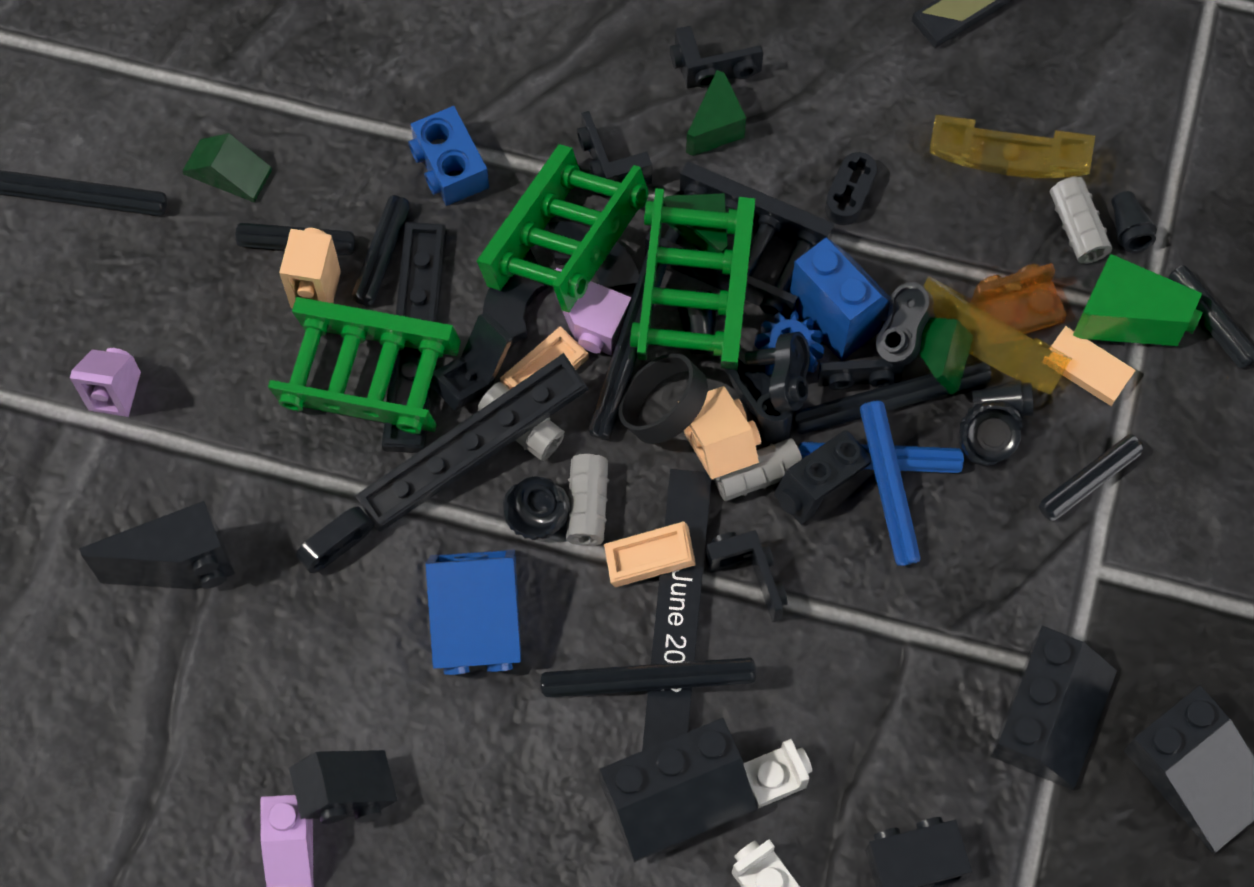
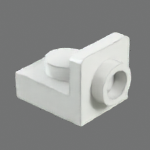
M792 739L784 741L781 748L743 763L758 808L807 788L809 781L808 773L812 772V766L805 750L802 747L796 749Z
M770 839L761 845L757 841H753L734 856L738 862L733 865L732 875L741 887L800 886L775 854V846Z

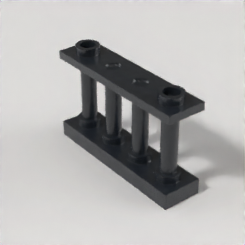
M687 161L680 173L679 193L684 195L725 193L726 213H729V209H738L739 197L756 198L753 224L759 229L750 246L745 301L759 306L763 312L772 317H775L780 312L785 318L790 319L791 314L795 312L798 297L789 293L794 262L826 237L831 240L834 223ZM669 227L664 238L660 237L659 247L687 249L679 245L682 236L671 227ZM650 232L645 239V257L649 248ZM780 235L794 241L795 246L775 285L772 286L752 276L772 237ZM667 265L666 270L672 268L720 290L729 291L730 275L722 274L723 270Z

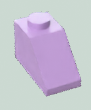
M590 281L584 296L577 300L569 313L563 311L574 340L589 352L600 353L602 351L612 356L632 298Z
M108 348L106 351L92 349L71 371L70 379L88 411L129 417L141 372L133 356L124 350L117 348Z
M295 795L261 797V849L266 887H314L313 819H301Z

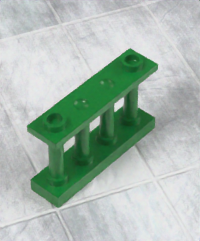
M559 144L477 259L487 287L501 291L509 278L514 274L553 286L562 311L569 313L577 300L584 296L589 282L637 211L643 208L647 201L649 192L641 167L633 165L622 183L580 171L573 148ZM575 187L612 197L602 212L564 201L571 189ZM555 216L592 226L582 241L543 230L550 219ZM534 245L571 255L562 271L523 260L529 249Z
M658 188L655 189L654 201H646L644 225L651 226L641 321L640 323H632L630 347L637 348L638 360H646L648 345L714 351L713 356H721V368L737 370L756 198L739 197L738 209H729V213L664 206V189ZM662 223L727 229V234H735L733 250L725 249L724 253L659 247ZM657 263L723 270L722 274L730 275L729 291L720 290V294L655 287ZM660 304L717 310L718 315L726 316L724 331H716V335L650 328L652 305Z
M296 297L292 313L302 326L305 334L290 382L270 380L268 385L269 390L279 401L280 406L292 411H302L303 407L391 423L396 425L398 429L411 434H420L421 430L435 432L437 424L429 410L423 409L437 359L443 357V354L457 356L461 340L453 325ZM326 333L341 335L344 340L328 391L306 387L320 338L325 336ZM365 340L380 342L383 347L368 396L363 398L345 394L359 344L364 343ZM404 347L419 349L422 354L407 405L384 402L398 351L403 350Z

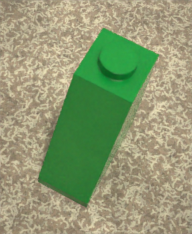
M1110 254L1073 336L1089 340L1178 346L1185 331L1193 334L1203 312L1196 309L1202 293Z

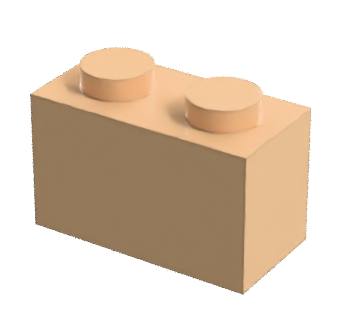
M290 229L279 273L292 309L296 297L328 303L334 302L341 269L332 236L319 229Z
M725 386L708 391L701 411L684 430V434L712 480L759 463L756 446L761 444V438L753 420L747 422L746 413L739 398L733 400Z

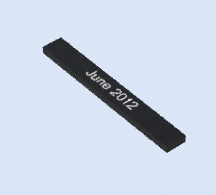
M670 469L664 527L680 522H685L688 525L696 565L659 576L651 664L695 661L711 478L707 472ZM692 687L648 690L642 751L688 732Z

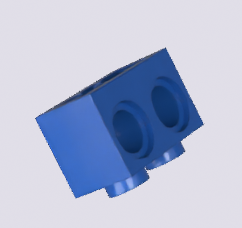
M455 106L410 124L413 139L408 141L411 153L417 163L424 162L428 172L424 173L429 189L433 195L440 193L446 206L489 188L487 167ZM436 139L446 140L444 143L441 144L431 143ZM454 170L462 172L458 176L447 175L449 172Z

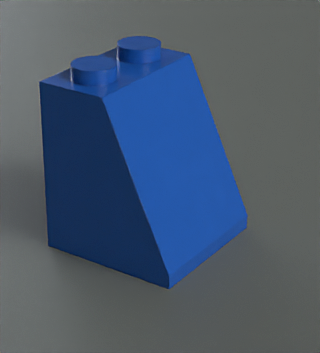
M827 237L794 262L790 293L798 296L795 311L803 321L812 318L814 322L812 330H821L823 334L822 341L842 362L880 332L882 321H886L888 318L890 296L850 254Z
M515 549L430 555L425 565L433 669L443 668V673L446 675L470 672L469 666L487 665V671L492 672L513 669V663L521 662Z

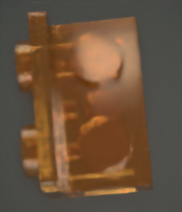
M1052 263L1043 266L1030 264L1021 268L1016 274L1005 277L1000 275L989 276L976 286L971 305L988 345L1065 321L1067 315L1052 282L1055 274Z

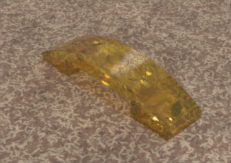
M936 115L929 153L947 161L981 171L1019 177L1065 178L1088 175L1090 173L1095 135L1055 130L1054 138L979 129L975 128V120Z
M930 276L927 278L923 287L933 296L935 318L958 319L973 335L969 354L1017 380L1020 379L1023 383L1031 382L1033 388L1050 395L1052 394L1071 362V357L1038 338L1034 340L965 301V296Z

